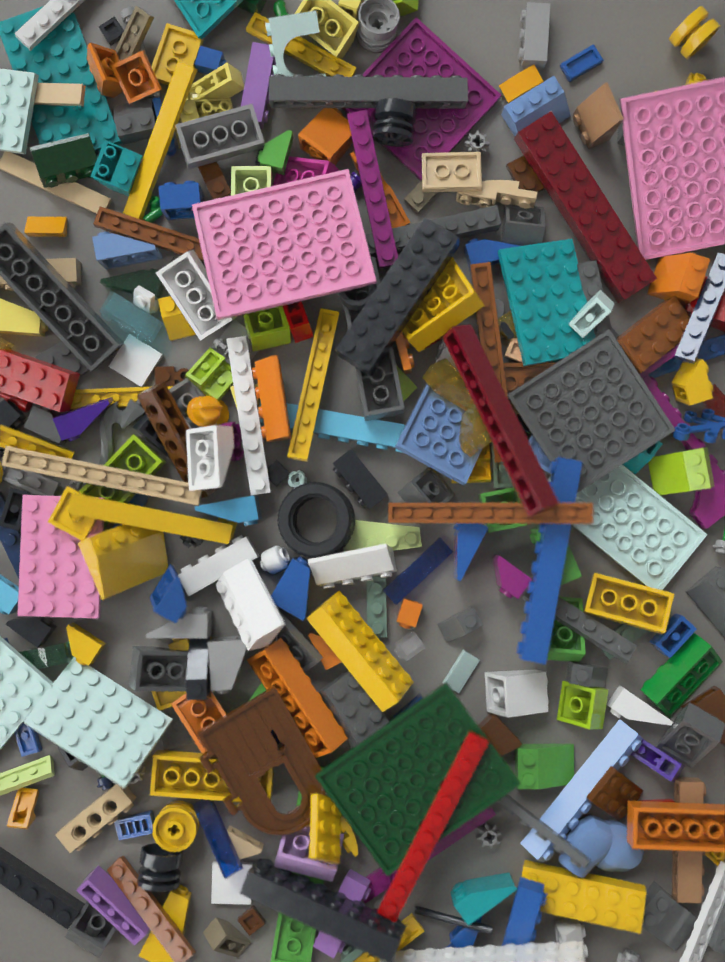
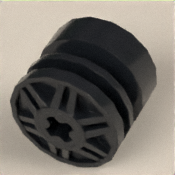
M398 98L379 100L376 104L375 119L377 121L374 122L372 137L374 141L392 147H405L413 144V134L415 131L413 124L416 121L417 106L410 101Z
M157 843L144 845L141 848L140 864L142 867L138 871V886L156 892L177 889L180 885L179 877L181 871L178 868L182 865L183 850L180 852H169L162 849Z

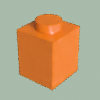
M403 597L396 621L400 623L399 626L410 629L411 626L416 628L423 606L422 603Z

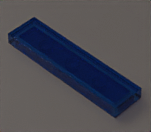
M441 537L438 538L382 591L397 605L453 551Z
M201 799L192 806L224 879H228L242 870L243 866L214 800Z

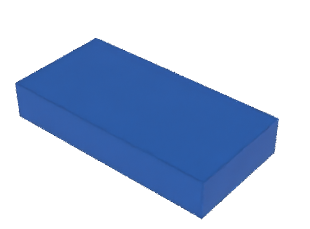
M593 44L562 62L560 68L570 83L602 64L604 60Z

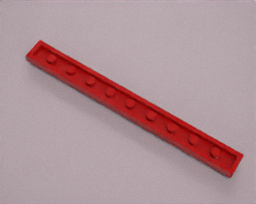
M469 731L380 903L377 913L396 922L488 744L486 738Z

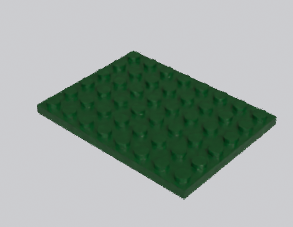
M447 681L315 775L318 782L387 876L399 869L469 731L486 738L488 744L438 841L521 785L517 776Z

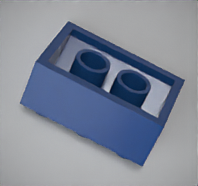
M170 564L150 595V600L155 613L177 623L178 619L181 620L185 616L187 605L180 578L174 566Z

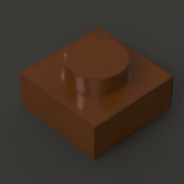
M254 905L237 919L249 936L266 922Z

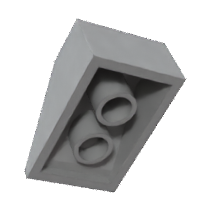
M196 607V609L185 614L181 620L178 619L177 623L170 621L147 633L146 638H208L213 634V610H208V607Z

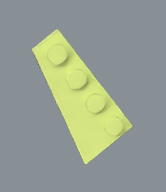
M355 520L353 535H351V539L343 547V550L348 552L382 544L389 545L393 548V551L422 547L420 528Z

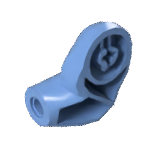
M590 814L579 820L578 825L569 831L566 840L588 856L591 861L587 867L581 866L578 868L570 861L571 857L565 852L560 854L559 861L575 875L585 878L594 866L610 872L633 870L642 861L644 849H633L627 842V826L617 820H604Z

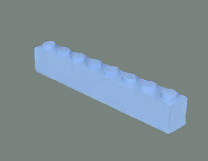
M619 720L542 815L540 820L566 839V834L569 830L574 829L578 825V819L581 815L586 814L592 807V802L586 798L589 792L610 766H613L616 770L625 766L629 761L630 754L640 748L643 738L622 720ZM532 828L520 844L538 861H548L554 854V848L552 847L554 844L548 839L546 841L541 839L536 834L537 830Z

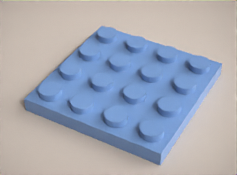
M428 380L394 448L464 486L469 479L489 433L474 404Z

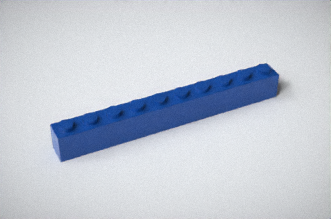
M560 457L551 461L549 473H552L549 483L559 503H575L582 468L581 461ZM539 524L538 533H541L540 541H537L535 545L537 558L536 561H533L531 573H534L533 580L529 581L527 589L530 597L529 602L526 601L524 605L526 619L525 622L522 621L520 633L523 634L522 641L518 642L516 650L521 660L546 664L571 524Z

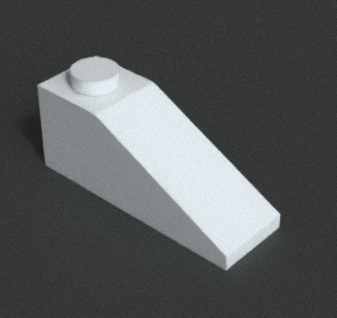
M620 685L606 704L611 708L609 712L619 719L623 716L629 720L664 725L673 724V721Z

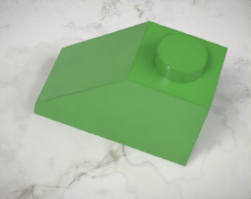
M288 130L264 144L263 150H260L258 154L260 166H271L272 172L285 174L294 140L293 131Z

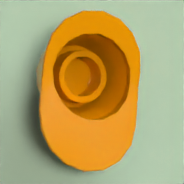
M212 396L195 397L187 405V415L197 426L221 425L229 419L227 405L224 401H218Z

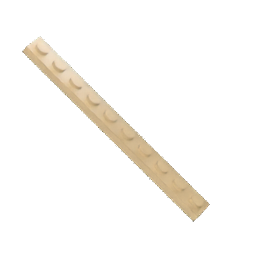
M5 446L1 465L194 505L200 504L203 490L189 491V483L9 446Z

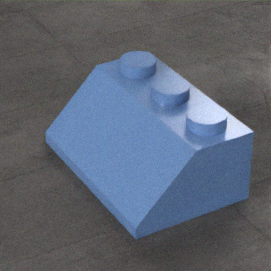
M552 76L505 105L501 116L513 135L516 136L519 131L552 111L559 124L570 118L571 114L565 92L555 76Z

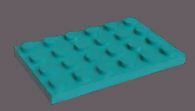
M573 239L505 248L498 251L523 366L562 360L596 338L594 329L582 338L569 325L570 321L587 303L577 268L578 260Z

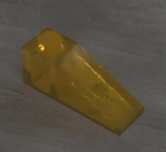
M447 358L428 368L422 378L435 393L471 415L475 414L477 408L461 375Z

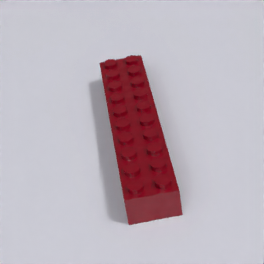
M552 111L519 131L514 138L516 144L589 259L597 261L599 274L617 303L626 300L655 281L657 277Z

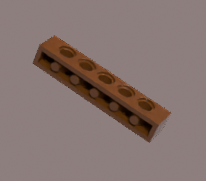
M163 382L149 387L136 396L183 482L189 483L186 430L190 428L166 383ZM219 488L203 489L201 498L210 496Z

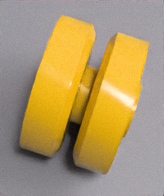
M703 6L693 11L668 39L674 47H678L685 42L680 53L686 60L700 51L721 27L715 19H710L704 23L708 18L709 12Z
M183 800L166 804L155 818L153 824V837L156 843L162 849L169 852H180L188 848L194 841L200 828V816L197 809L191 803Z

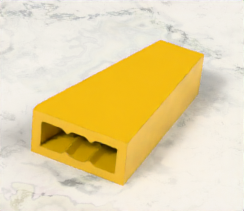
M179 885L177 889L170 891L163 908L184 935L192 892L188 891L185 886ZM151 931L139 957L149 962H174Z

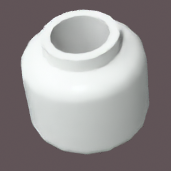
M273 546L261 554L260 566L264 571L276 574L288 567L290 555L284 547Z

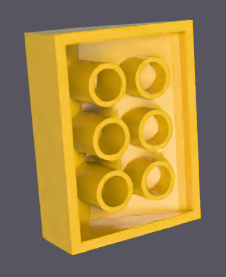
M453 257L402 330L407 340L418 352L443 336L453 326H457L485 306Z
M123 524L88 537L78 543L102 600L161 576L168 568L164 533L162 531Z

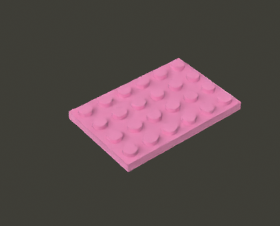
M23 495L18 616L100 618L101 596L78 545L82 540L48 523L61 496ZM96 520L88 537L104 532V520Z

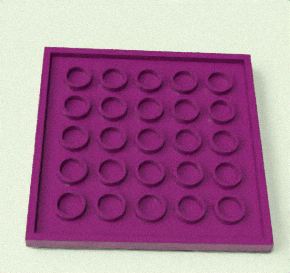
M417 17L362 74L364 77H372L374 75H382L384 77H392L394 75H402L403 77H412L414 75L432 77L440 75L442 78H450L451 76L459 75L462 78H467L468 102L465 109L417 108L416 121L413 124L415 128L413 144L405 147H392L381 144L420 181L422 180V153H450L502 96ZM342 108L347 114L367 110L373 137L374 122L377 121L375 119L376 108Z

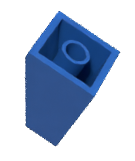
M300 556L298 558L294 557L291 560L271 598L275 605L303 621L308 610L311 569L308 565V560Z

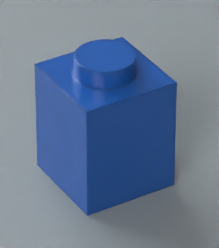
M200 46L195 66L197 72L207 75L227 63L223 52Z

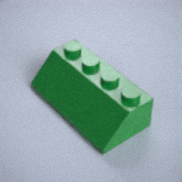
M693 633L664 665H661L650 679L644 682L640 690L658 709L670 718L723 661L709 643L696 633Z

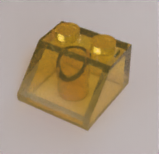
M475 404L462 415L459 443L463 452L468 454L469 457H472L492 442Z

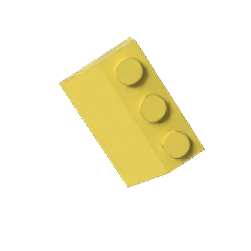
M303 0L295 14L316 10L320 32L308 35L334 56L343 59L354 41L360 22L332 0Z

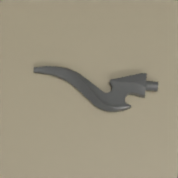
M130 399L126 409L123 411L118 408L119 402L117 401L103 412L100 418L101 457L99 465H104L112 457L113 425L119 423L121 429H125L146 413L139 399L137 401Z

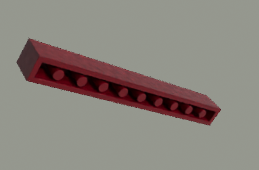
M472 325L453 326L442 338L528 516L531 517L549 511L558 505L559 502Z

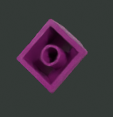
M494 554L492 559L496 583L501 587L499 591L510 599L513 596L519 599L532 579L501 556Z

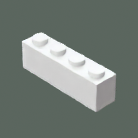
M240 535L232 540L233 544L226 548L223 545L214 550L216 554L209 557L207 554L198 559L199 563L192 567L189 564L180 569L182 573L178 576L187 595L190 596L219 580L224 572L246 559L251 558L253 561L260 557L248 536L243 538Z

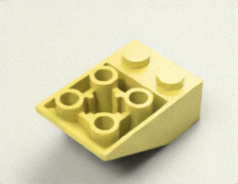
M231 99L186 100L178 124L233 109ZM176 129V130H175V135H176L178 147L181 148L180 141H179V137H178V133H177V129Z

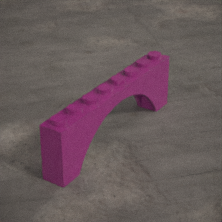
M649 375L642 378L673 427L675 428L679 423H685L681 418V412L677 408H673L669 403L670 398L667 394L659 390L657 381L653 377H649ZM690 433L688 440H679L686 451L706 447L701 439H697L693 433ZM712 454L709 455L715 486L696 490L694 501L689 511L691 517L702 529H708L725 515V471L719 468L717 465L718 461Z

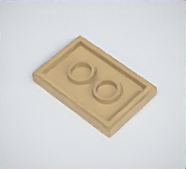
M481 152L422 153V192L482 190Z

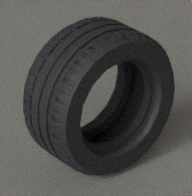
M308 482L295 487L285 496L278 510L277 522L282 539L291 550L305 557L318 558L337 553L346 546L355 529V514L350 500L342 491L326 483ZM314 498L327 500L334 507L337 514V525L334 532L328 539L321 542H312L305 539L297 527V515L300 508L307 501Z

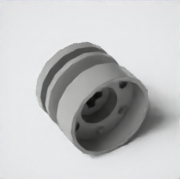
M365 0L361 4L358 11L357 20L360 23L356 37L360 45L366 50L372 52L385 51L395 40L400 17L399 10L392 0Z

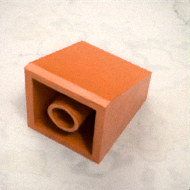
M323 108L298 134L300 149L314 159L330 161L335 166L353 143L348 119L343 117L341 111L337 108Z
M694 253L659 257L654 270L657 279L650 283L647 294L663 300L676 296L681 305L685 306L698 297L710 259Z

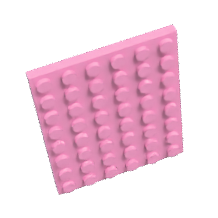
M725 77L619 99L623 116L622 125L637 247L645 260L725 244Z
M348 169L192 205L218 320L376 284Z

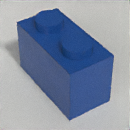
M675 613L668 620L665 633H656L649 642L664 656L671 658L697 628L683 615Z

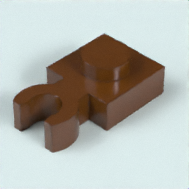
M174 366L155 367V385L165 382L167 386H175L176 381L181 382L184 380L182 379V374L187 373L189 370L182 368L176 372Z

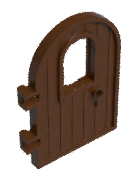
M275 686L197 732L198 737L207 750V753L199 757V760L207 774L216 768L231 792L229 796L223 799V802L232 816L241 810L251 825L264 833L272 835L291 834L303 829L311 822V794L325 796L326 792L315 777L316 773L321 771V767ZM271 730L275 731L280 742L283 743L281 748H277V743L270 733ZM216 755L218 761L211 764L209 758ZM282 763L286 766L302 796L301 804L297 805L294 810L288 811L287 814L280 813L275 809L258 779L270 768L277 767ZM239 796L242 802L235 805L233 800Z

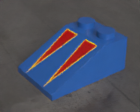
M455 523L453 527L456 530L454 533V578L459 581L462 580L488 527L481 523Z

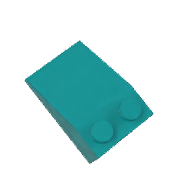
M507 872L458 882L450 892L455 909L469 926L516 891L517 887L512 875Z

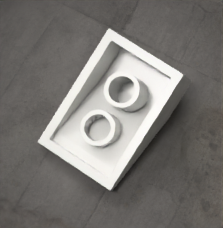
M214 425L186 430L189 491L222 487L234 448L233 427Z

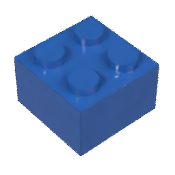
M185 181L184 184L167 182L159 186L160 210L167 220L195 218L192 205L205 202L204 193L199 183L195 181Z

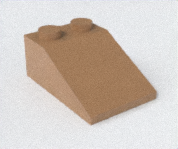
M607 82L584 100L573 113V122L576 127H579L583 144L587 145L588 149L609 141L623 121V116Z

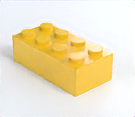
M594 573L584 613L664 634L674 593Z

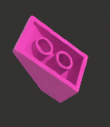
M289 156L285 174L276 173L273 186L340 170L330 161Z

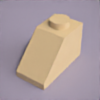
M229 825L216 852L222 859L227 861L230 859L234 862L260 854L264 843Z

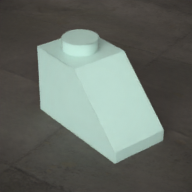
M599 290L570 321L569 325L583 338L612 311L615 303Z

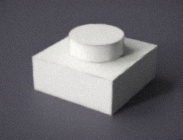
M139 285L134 289L133 304L150 313L154 309L155 294Z

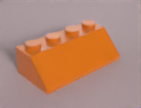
M274 355L256 361L255 367L252 368L254 380H258V387H255L256 397L261 400V407H258L259 417L264 420V426L261 427L262 437L266 438L267 442L288 440L292 437L281 364L278 356Z

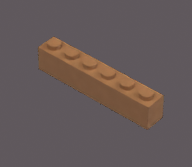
M678 777L674 782V802L703 803V798L706 796L704 782L696 777ZM673 850L672 897L677 903H701L702 896H704L702 876L705 874L702 856L705 855V851Z

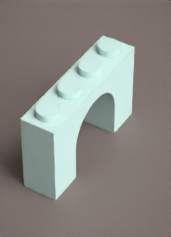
M316 10L269 18V23H265L267 36H272L273 44H269L271 57H275L276 65H272L274 75H295L288 70L284 63V49L287 43L297 36L320 33Z

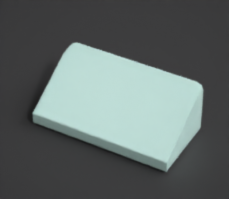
M463 649L442 683L444 684L447 681L454 691L460 693L480 660Z

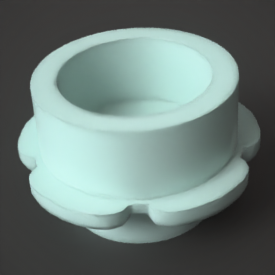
M298 470L297 472L292 471L289 474L288 484L290 487L295 489V487L307 483L304 472Z

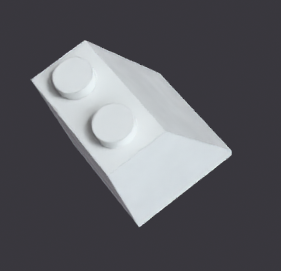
M539 670L485 672L487 712L507 718L548 712L549 698L547 695L548 679L546 672Z

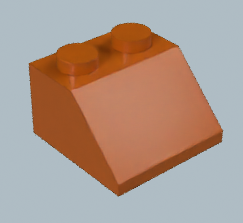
M89 43L87 61L90 66V72L96 80L97 89L101 95L115 98L123 92L111 67L112 64L120 61L115 50Z
M144 50L111 65L129 104L162 89Z

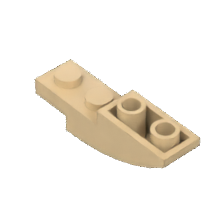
M488 180L482 181L481 191L457 192L456 202H460L463 205H477L481 208L495 206V202H500L503 205H518L521 208H534L537 192L518 189L519 181Z

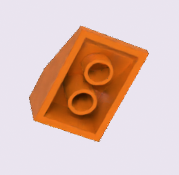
M212 691L211 697L207 700H186V694L171 703V705L204 755L207 753V750L198 737L197 732L223 717L227 712Z

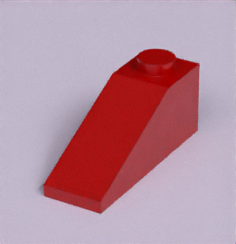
M302 301L282 305L295 343L314 337Z

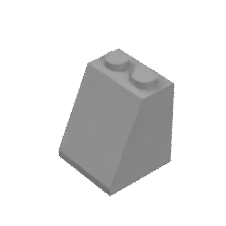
M241 635L216 637L208 642L211 691H217V694L229 693V690L237 683L248 652L245 643L241 639Z

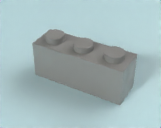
M527 2L525 10H521L520 22H523V29H520L519 41H522V48H519L518 52L521 68H528L532 65H535L537 69L545 68L548 55L550 3Z

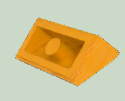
M27 217L24 233L31 237H67V217Z

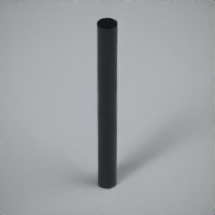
M420 906L415 907V914L490 935L493 933V926L475 921L468 926L461 917Z

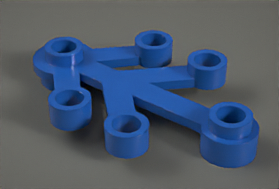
M708 408L702 410L701 418L697 417V413L694 411H686L684 420L700 425L689 426L685 423H679L675 427L673 437L677 440L685 441L689 439L690 433L707 431L705 432L704 441L715 443L718 433L721 429H724L722 438L725 440V417L714 415L715 412Z

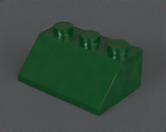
M89 133L30 147L44 188H53L58 186V184L66 182L73 183L78 179L86 177L91 178L90 176L97 161Z

